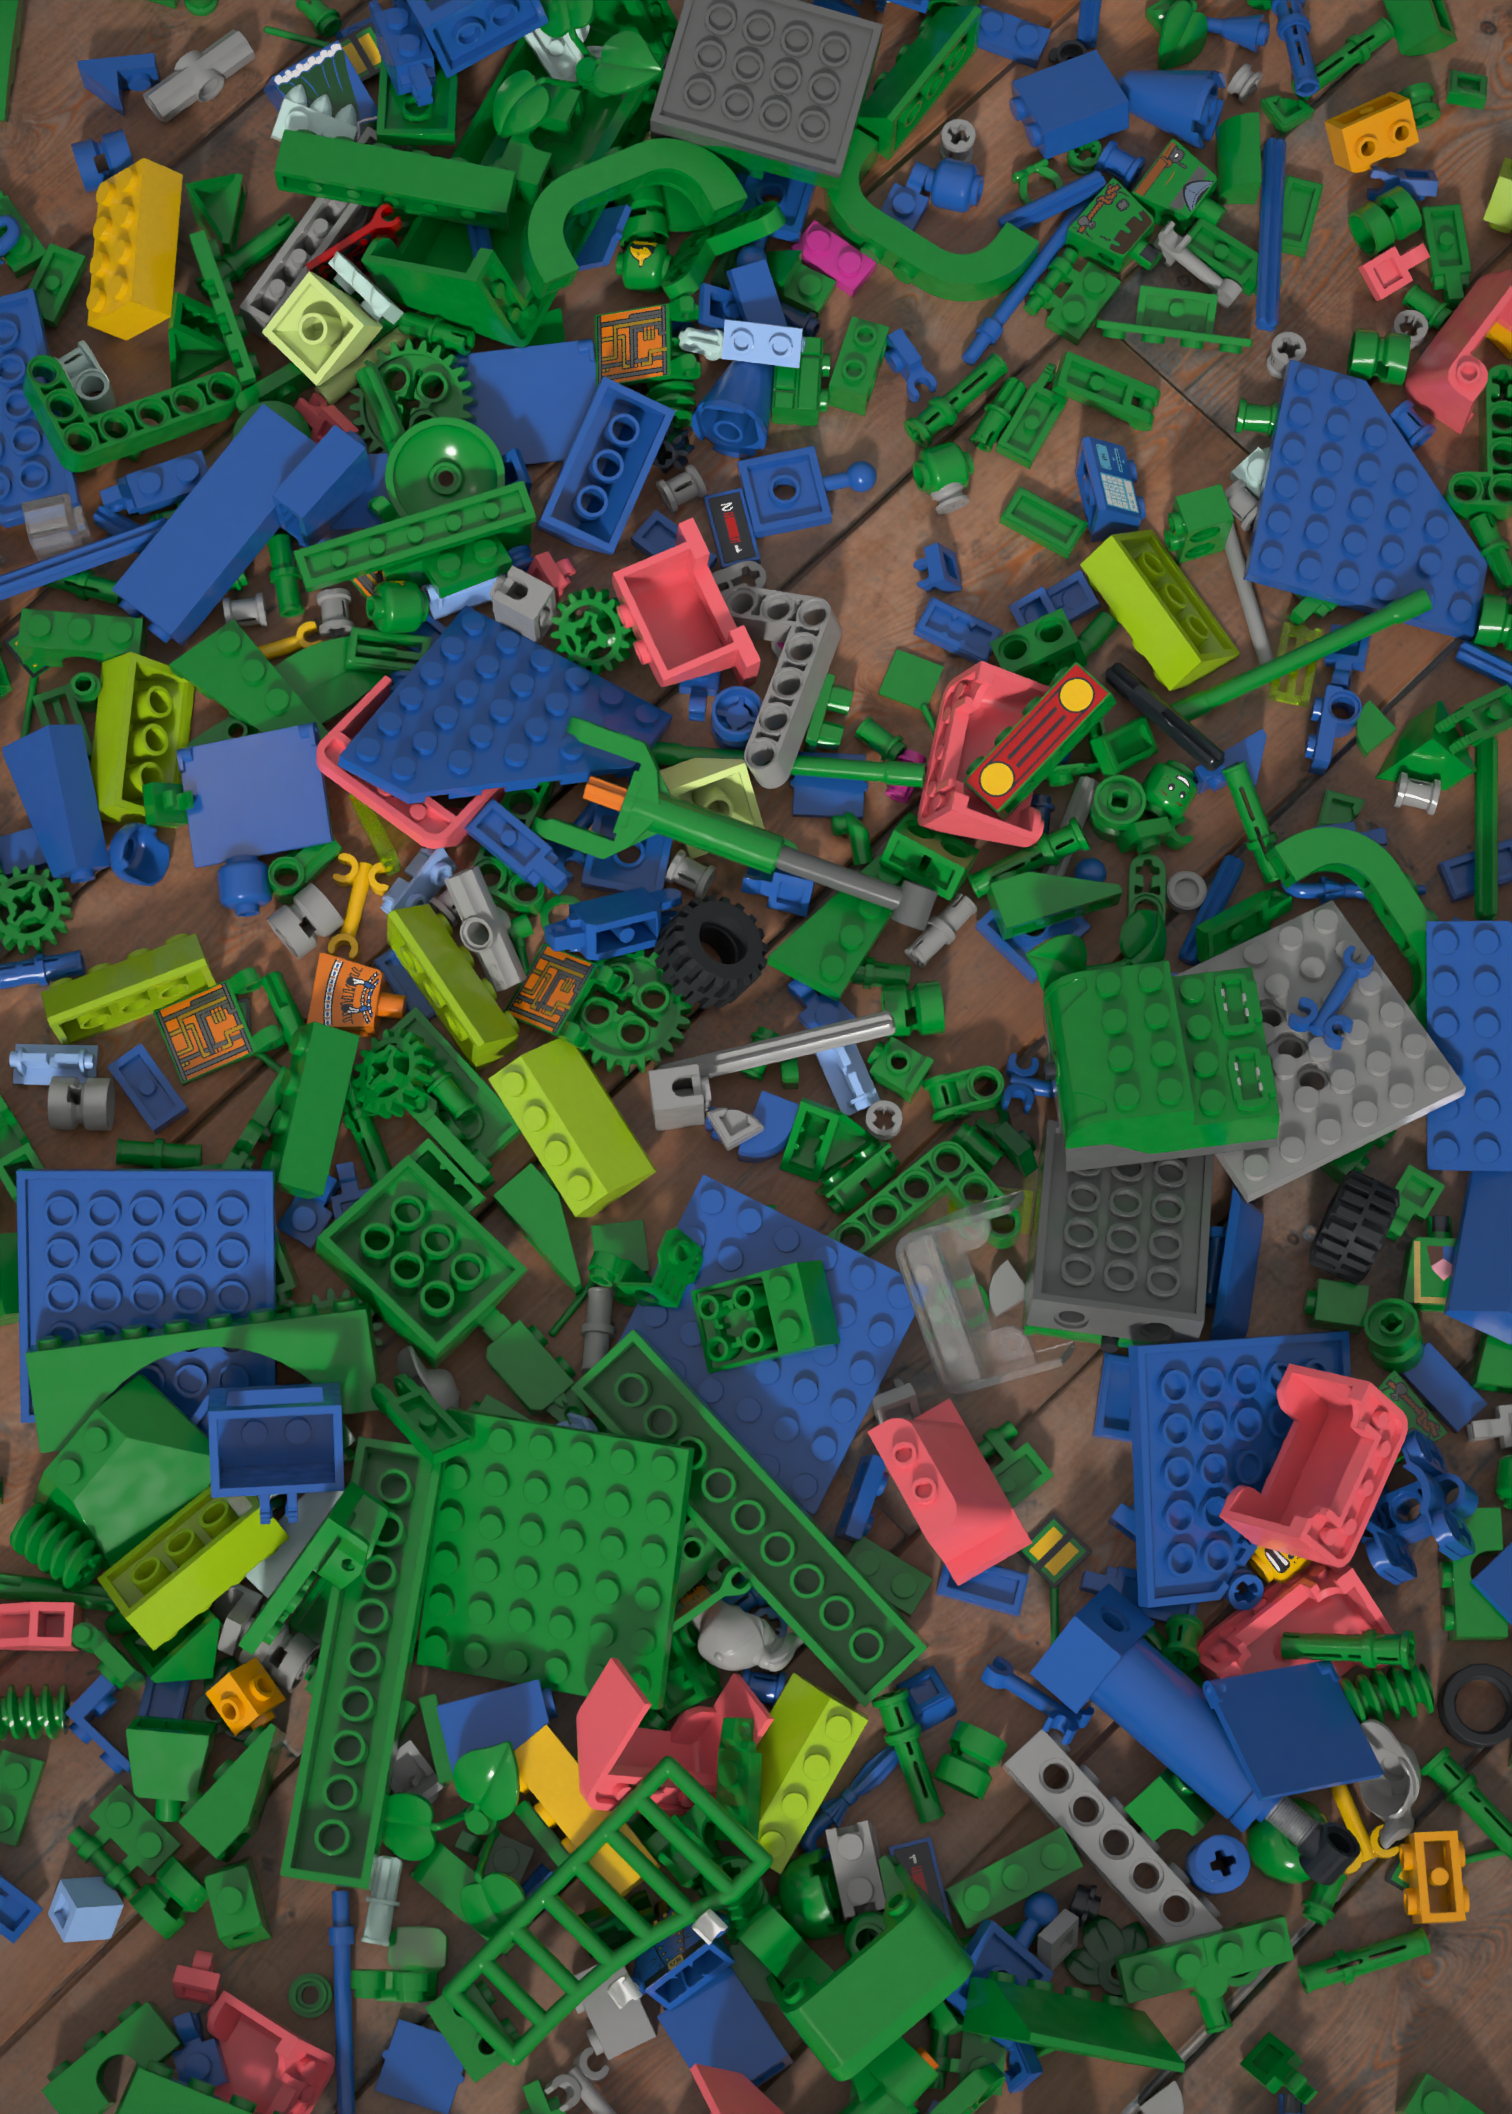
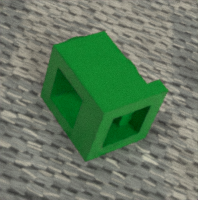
M892 1036L886 1045L880 1041L871 1052L867 1063L872 1065L869 1072L871 1080L911 1104L922 1087V1083L932 1072L934 1059L929 1056H923ZM897 1058L904 1062L906 1066L898 1070L892 1067L891 1061Z

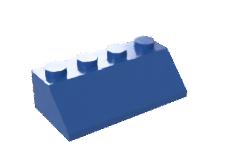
M603 377L594 391L534 528L567 544L613 555L676 411Z
M1472 1171L1469 1173L1444 1314L1512 1345V1172Z

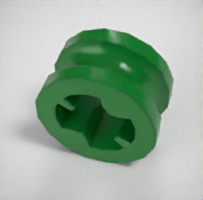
M1096 140L1068 151L1067 164L1072 172L1085 176L1097 171L1095 166L1103 152L1099 141ZM1084 150L1091 152V156L1085 161L1078 159Z

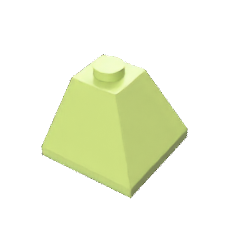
M308 272L262 333L316 386H320L360 357L383 326L366 312L355 299L315 273Z
M693 758L660 770L671 796L765 829L746 763L743 759ZM683 844L688 857L691 859L708 853Z

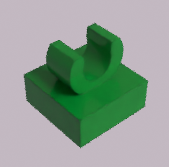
M150 782L142 786L146 825L181 827L188 824L186 810L194 808L192 791L183 792V785L175 783Z

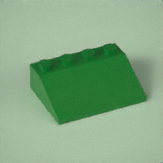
M409 1155L317 1237L316 1255L364 1302H370L371 1309L408 1345H411L433 1369H436L471 1335L528 1270Z
M989 1970L988 1979L971 1977L962 2031L1113 2062L1184 2073V2061L1146 2012L1127 2008L1128 2003L1124 2002L1122 1997L1103 1994L1102 2001L1098 2002L1090 2000L1091 1991L1065 1986L1064 1994L1053 1992L1054 1983L1027 1978L1026 1986L1015 1984L1016 1975Z

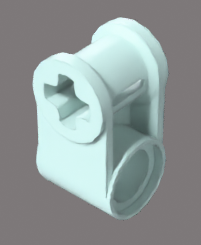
M81 340L77 343L78 347L57 360L64 369L84 410L94 414L114 409L116 407V397L109 379L84 340ZM95 391H102L98 396L89 397Z

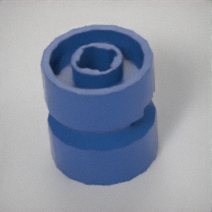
M123 129L103 134L100 142H95L92 138L71 144L86 193L97 191L100 183L134 164ZM105 154L109 168L98 171L94 157Z
M732 686L722 690L715 697L712 704V736L715 743L721 749L745 751L762 706L760 697L753 690L744 686Z

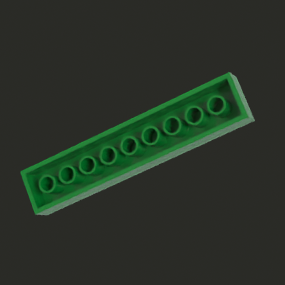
M633 1329L571 1387L577 1396L614 1435L695 1448L687 1515L732 1564L737 1563L742 1567L740 1573L745 1579H749L752 1582V1586L863 1707H866L928 1648L929 1644L639 1330Z
M358 1437L351 1481L388 1506L390 1512L372 1556L366 1561L362 1573L343 1589H339L333 1584L331 1587L280 1876L285 1878L373 1891L428 1574L444 1461L432 1466L420 1451L411 1444ZM355 1512L353 1514L352 1521L356 1516Z

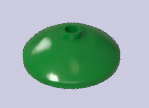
M431 418L409 428L394 444L386 464V490L392 506L402 518L505 486V469L498 448L480 428L458 418ZM444 471L451 472L454 476L453 483L447 487L439 483V476Z

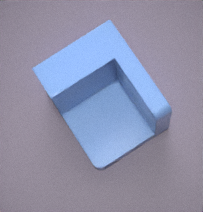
M105 1876L60 1879L48 1915L64 1943L106 1940L112 1937L124 1904L116 1890H112L104 1882Z

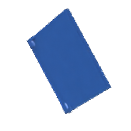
M592 339L470 353L467 356L455 355L458 358V362L454 369L463 366L469 371L462 381H470L475 384V388L467 392L466 395L478 400V404L467 407V412L477 418L474 421L467 422L484 431L494 442L501 456L513 448H518L525 466L564 461L596 389L595 344Z
M316 722L177 749L179 772H181L183 792L192 791L194 808L186 810L195 868L226 863L227 858L237 855H255L260 857L334 842L325 777L316 764L317 746L320 742L319 729Z
M1317 1661L1207 1680L1203 1683V1693L1211 1709H1215L1258 1801L1379 1778L1384 1774L1338 1682L1340 1678L1331 1661Z

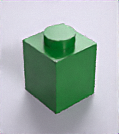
M1318 1279L1312 1290H1306L1304 1297L1303 1314L1309 1315L1308 1327L1329 1331H1349L1350 1334L1358 1335L1364 1328L1363 1323L1367 1312L1369 1286Z

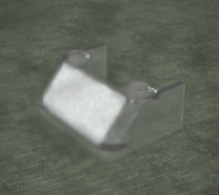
M1023 1190L964 1207L908 1232L899 1240L896 1246V1259L936 1376L941 1386L948 1392L963 1394L1063 1366L1077 1349L1074 1341L1035 1352L1030 1337L1022 1335V1328L1015 1325H1006L993 1329L967 1251L977 1249L987 1242L992 1230L990 1219L1011 1213L1025 1199Z

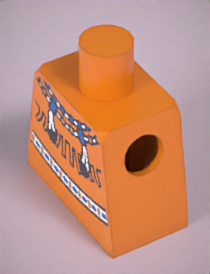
M320 953L307 1024L315 1021L359 1035V1038L377 1037L382 1017L402 1019L405 1016L407 996L386 993L387 980L384 973L378 969L326 953Z

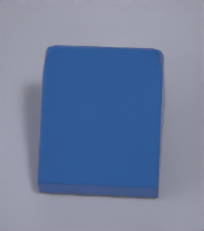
M934 1666L896 1685L897 1689L908 1688L910 1696L907 1698L914 1721L921 1725L922 1731L920 1732H924L957 1714L953 1697Z

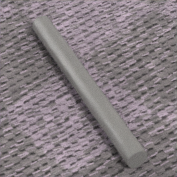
M1233 523L1225 545V552L1259 665L1274 659L1252 583L1251 581L1243 580L1246 563Z

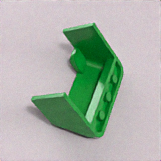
M901 1864L894 1871L905 1889L894 1893L885 1904L883 1922L887 1928L819 1985L812 1977L796 1978L784 1987L773 1973L765 1978L780 2010L824 2068L837 2081H846L859 2073L958 1989L969 1978L973 1970V1960L943 1911Z

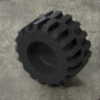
M706 895L702 900L697 897L686 904L665 925L657 937L659 941L655 944L654 952L659 955L655 959L656 967L664 972L660 976L665 984L669 982L673 986L672 993L677 997L680 994L683 995L685 1002L692 1006L699 1002L700 1008L709 1009L714 1005L718 1009L724 1007L728 1002L731 1004L761 976V971L767 964V959L764 956L768 953V944L762 942V939L765 937L763 929L757 928L754 924L757 919L752 914L748 916L743 912L745 907L739 903L734 906L730 904L729 898L723 896L718 901L714 895ZM700 941L710 945L718 953L722 963L712 959L705 952Z
M1354 1169L1349 1171L1342 1178L1321 1221L1309 1251V1264L1354 1285L1360 1283L1371 1269L1393 1222L1400 1202L1399 1190Z

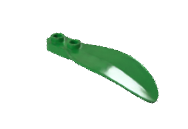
M350 636L331 639L309 646L296 652L274 667L322 725L365 697L385 675L387 677L390 675L346 669ZM358 640L357 644L379 648L388 647L397 649L394 645L391 644H383ZM356 655V657H364V658H371V659H379V660H386V661L398 662V660H390V659H383V658H375V657H368V656ZM230 715L191 740L186 747L233 739L232 733L237 728L244 729L241 737L258 734V731L244 721L241 723Z

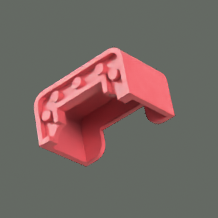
M1289 1364L1282 1380L1278 1384L1276 1394L1280 1408L1294 1421L1287 1437L1282 1443V1448L1272 1470L1265 1480L1262 1492L1260 1494L1254 1488L1245 1485L1237 1486L1227 1496L1219 1517L1254 1545L1341 1568L1352 1559L1405 1441L1408 1431L1407 1417L1395 1403L1370 1381Z

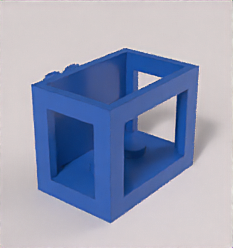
M404 0L420 24L427 43L447 78L549 23L540 0H431L427 3L425 0Z
M339 1382L209 1389L208 1429L211 1498L259 1495L260 1523L271 1524L270 1520L273 1516L270 1495L287 1494L285 1511L288 1523H297V1493L345 1491L342 1407Z

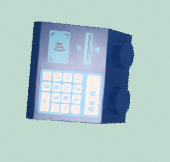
M1090 436L1082 438L1075 466V476L1085 519L1088 522L1087 527L1091 542L1106 540L1113 534L1138 531L1141 520L1146 517L1143 497L1141 495L1136 496L1133 485L1137 483L1134 461L1127 460L1124 446Z

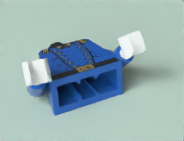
M662 1899L655 1904L653 1910L656 1919L649 1924L653 1926L676 1912ZM708 1909L694 1923L660 1941L638 1956L632 1976L630 1977L628 1974L617 1978L608 1986V1994L619 2009H622L631 1999L637 2000L647 1993L671 2011L735 1962L733 1955L720 1937L730 1929V1919L719 1911L713 1912L711 1909Z

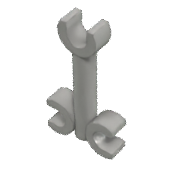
M1169 221L1160 231L1157 239L1152 243V245L1163 252L1166 258L1164 265L1171 267L1175 261H1178L1210 288L1213 294L1218 295L1217 302L1227 309L1243 289L1231 279H1222L1189 251L1186 246L1190 243L1191 236L1188 234L1185 237L1177 235L1173 229L1175 223Z
M592 2047L581 2051L574 2058L573 2068L566 2074L552 2079L544 2089L547 2094L557 2087H561L566 2091L567 2100L559 2108L562 2112L574 2107L581 2098L594 2114H617L593 2085L603 2079L608 2074L610 2068L605 2065L596 2072L589 2069L587 2059L594 2052Z

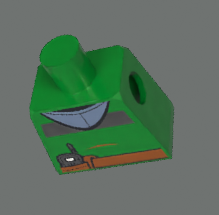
M1173 138L1131 194L1153 216L1155 224L1165 227L1169 221H1173L1175 223L1173 229L1175 233L1180 235L1186 234L1194 222L1200 218L1218 227L1227 212L1226 208L1212 200L1218 182L1217 176Z

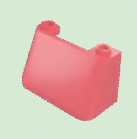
M1512 269L1486 274L1475 283L1410 369L1405 380L1404 390L1407 397L1414 404L1460 435L1471 422L1474 416L1472 409L1476 399L1484 390L1488 381V371L1485 365L1472 354L1496 322L1512 332Z
M980 661L949 682L940 703L917 820L921 827L935 832L1019 847H1028L1040 839L1044 830V820L1041 819V811L1039 809L1030 807L1033 792L1003 821L966 786L963 780L968 776L966 771L971 763L980 756L985 758L996 746L994 741L997 736L1008 726L1013 728L1024 717L1022 712L1027 704L1037 696L1042 698L1051 687L984 661Z
M1311 1561L1305 1569L1297 1573L1285 1584L1272 1581L1264 1588L1263 1597L1255 1607L1249 1610L1237 1609L1198 1640L1197 1650L1200 1653V1663L1198 1666L1209 1680L1322 1661L1309 1659L1284 1660L1281 1655V1637H1283V1632L1362 1635L1368 1629H1376L1381 1634H1395V1632L1352 1567L1345 1565L1344 1567L1337 1568ZM1331 1661L1339 1678L1355 1665L1363 1669L1380 1670L1389 1665L1378 1664L1376 1668H1368L1362 1662Z
M223 1990L219 1999L213 2003L208 2011L207 2030L213 2037L219 2040L230 2082L216 2087L214 2094L227 2100L231 2099L233 2093L258 2103L255 2111L262 2114H273L274 2110L285 2114H310L334 2072V2057L250 2004Z

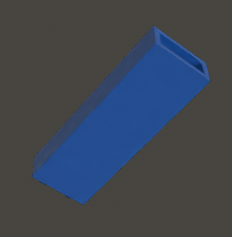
M262 404L112 588V591L122 599L118 606L131 617L140 618L142 615L150 621L151 624L147 629L167 644L172 638L183 647L280 527L272 493L317 443L265 404Z

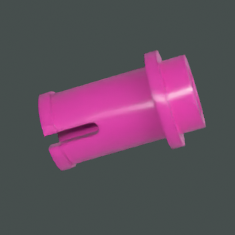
M904 750L903 755H898L896 761L924 764L927 760L923 755L912 750ZM889 785L885 795L890 796V799L896 802L908 804L915 787Z

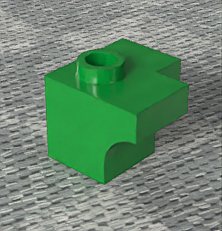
M1168 1767L1124 1808L1153 1842L1171 1829H1181L1194 1836L1216 1814L1198 1793Z
M696 1805L683 1816L674 1814L671 1817L714 1862L725 1857L720 1851L716 1840H714L715 1824ZM658 1830L643 1843L649 1853L673 1874L682 1887L698 1890L702 1886L703 1875Z

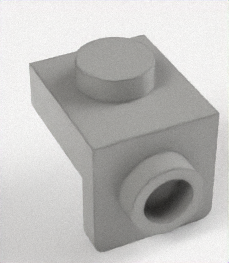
M236 1584L216 1599L213 1613L225 1619L217 1647L218 1650L233 1656L239 1648L238 1644L258 1614L263 1595L240 1584Z
M406 1735L398 1742L391 1788L395 1793L413 1792L428 1799L430 1803H433L438 1797L439 1791L444 1788L443 1783L439 1784L437 1774Z

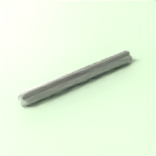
M882 1011L658 1066L657 1070L698 1064L700 1077L708 1076V1078L892 1035L896 1031V1025L890 1011Z

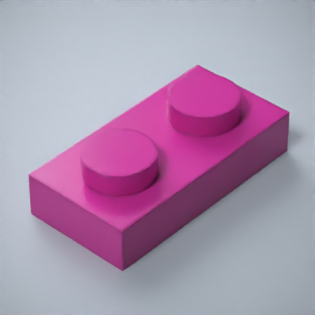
M815 220L801 235L799 243H795L791 247V250L803 251V264L835 280L836 286L851 297H854L876 270V262L861 253L858 249Z

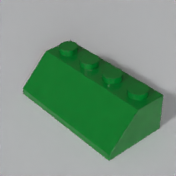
M942 6L933 18L928 16L923 21L915 41L911 45L907 43L902 47L896 57V64L889 73L884 71L879 76L873 88L874 92L863 103L857 124V129L878 141V154L890 161L975 54L978 47L982 9L977 6Z

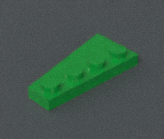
M234 619L169 664L172 673L181 679H186L197 688V691L208 699L215 700L226 708L230 715L241 723L244 721L258 731V733L316 722L318 726L320 741L329 733Z
M415 1006L390 1031L395 1033L397 1028L410 1031L424 1039L423 1043L431 1047L432 1051L427 1057L435 1061V1065L427 1070L428 1075H432L440 1068H444L446 1072L451 1071L454 1074L453 1081L468 1099L475 1104V1107L462 1119L454 1122L451 1115L432 1094L430 1096L439 1104V1119L442 1123L450 1119L466 1136L461 1143L471 1153L478 1148L491 1161L521 1133V1130L500 1097L421 1010ZM423 1085L422 1088L426 1092L428 1088L425 1085Z

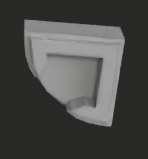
M717 1108L707 1112L709 1121L727 1151L764 1131L762 1124L749 1113L728 1108Z
M1008 1260L996 1270L989 1286V1306L995 1319L1024 1301L1025 1284Z
M1172 2080L1138 2106L1142 2114H1183V2098L1175 2080Z

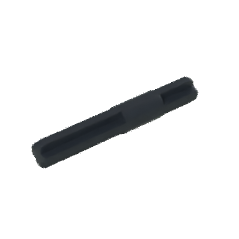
M1117 662L1107 669L1105 673L1106 682L1203 767L1213 772L1219 766H1222L1225 761L1224 752L1122 663Z

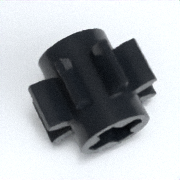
M671 421L652 465L662 468L663 473L667 474L674 465L681 470L689 463L686 455H689L695 449V446L689 444L687 436L689 431L675 427L674 422Z

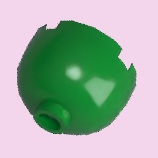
M1288 1797V1799L1291 1798L1290 1801L1293 1800V1803H1296L1295 1805H1298L1300 1809L1308 1813L1317 1823L1321 1821L1325 1824L1328 1823L1327 1817L1315 1804L1300 1797ZM1255 1818L1245 1830V1841L1249 1859L1263 1877L1278 1884H1300L1310 1880L1311 1878L1300 1865V1854L1297 1852V1845L1285 1837L1283 1832L1280 1833L1278 1828L1276 1829V1826H1273L1265 1818L1261 1823Z
M825 1848L806 1852L791 1859L778 1879V1893L772 1897L774 1909L801 1937L812 1940L827 1939L845 1934L847 1925L850 1923V1918L842 1921V1904L832 1859L825 1861L822 1858L828 1852Z

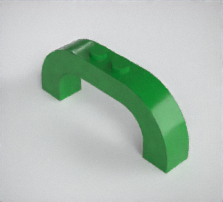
M856 128L839 191L836 192L824 188V202L827 214L835 229L849 244L874 260L876 264L880 263L891 270L894 276L905 284L912 283L921 290L946 300L972 302L989 299L1009 290L1016 284L1037 256L1039 241L1007 222L996 238L987 247L978 252L955 254L936 246L874 207L864 197L860 184L877 162L878 141Z
M660 138L643 141L625 149L622 146L614 147L604 153L599 160L591 163L588 160H583L576 163L568 170V173L551 182L539 195L526 222L521 239V260L526 278L537 299L572 285L579 267L566 245L563 233L564 224L579 214L651 185H664L678 190L691 201L705 227L738 214L748 196L736 175L720 158L694 143L679 139Z
M1321 827L1305 830L1287 838L1268 851L1265 856L1286 889L1311 874L1323 871L1342 874L1356 883L1410 968L1412 987L1406 1004L1427 1032L1426 921H1439L1433 910L1428 907L1425 908L1418 897L1419 890L1413 878L1409 874L1403 873L1393 857L1378 843L1358 832L1343 828Z

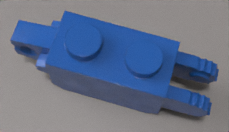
M377 0L370 1L369 11L375 26L379 54L397 95L411 92L418 107L433 103L432 87L436 86L434 56L420 24L409 5H406L404 0H392V8L383 10Z
M644 887L571 904L569 905V916H567V919L544 926L545 941L555 952L570 950V952L580 951L586 959L595 961L655 947V944L659 941L657 937L660 931L678 913L675 910H666L682 904V891L675 888H665V890L648 892Z

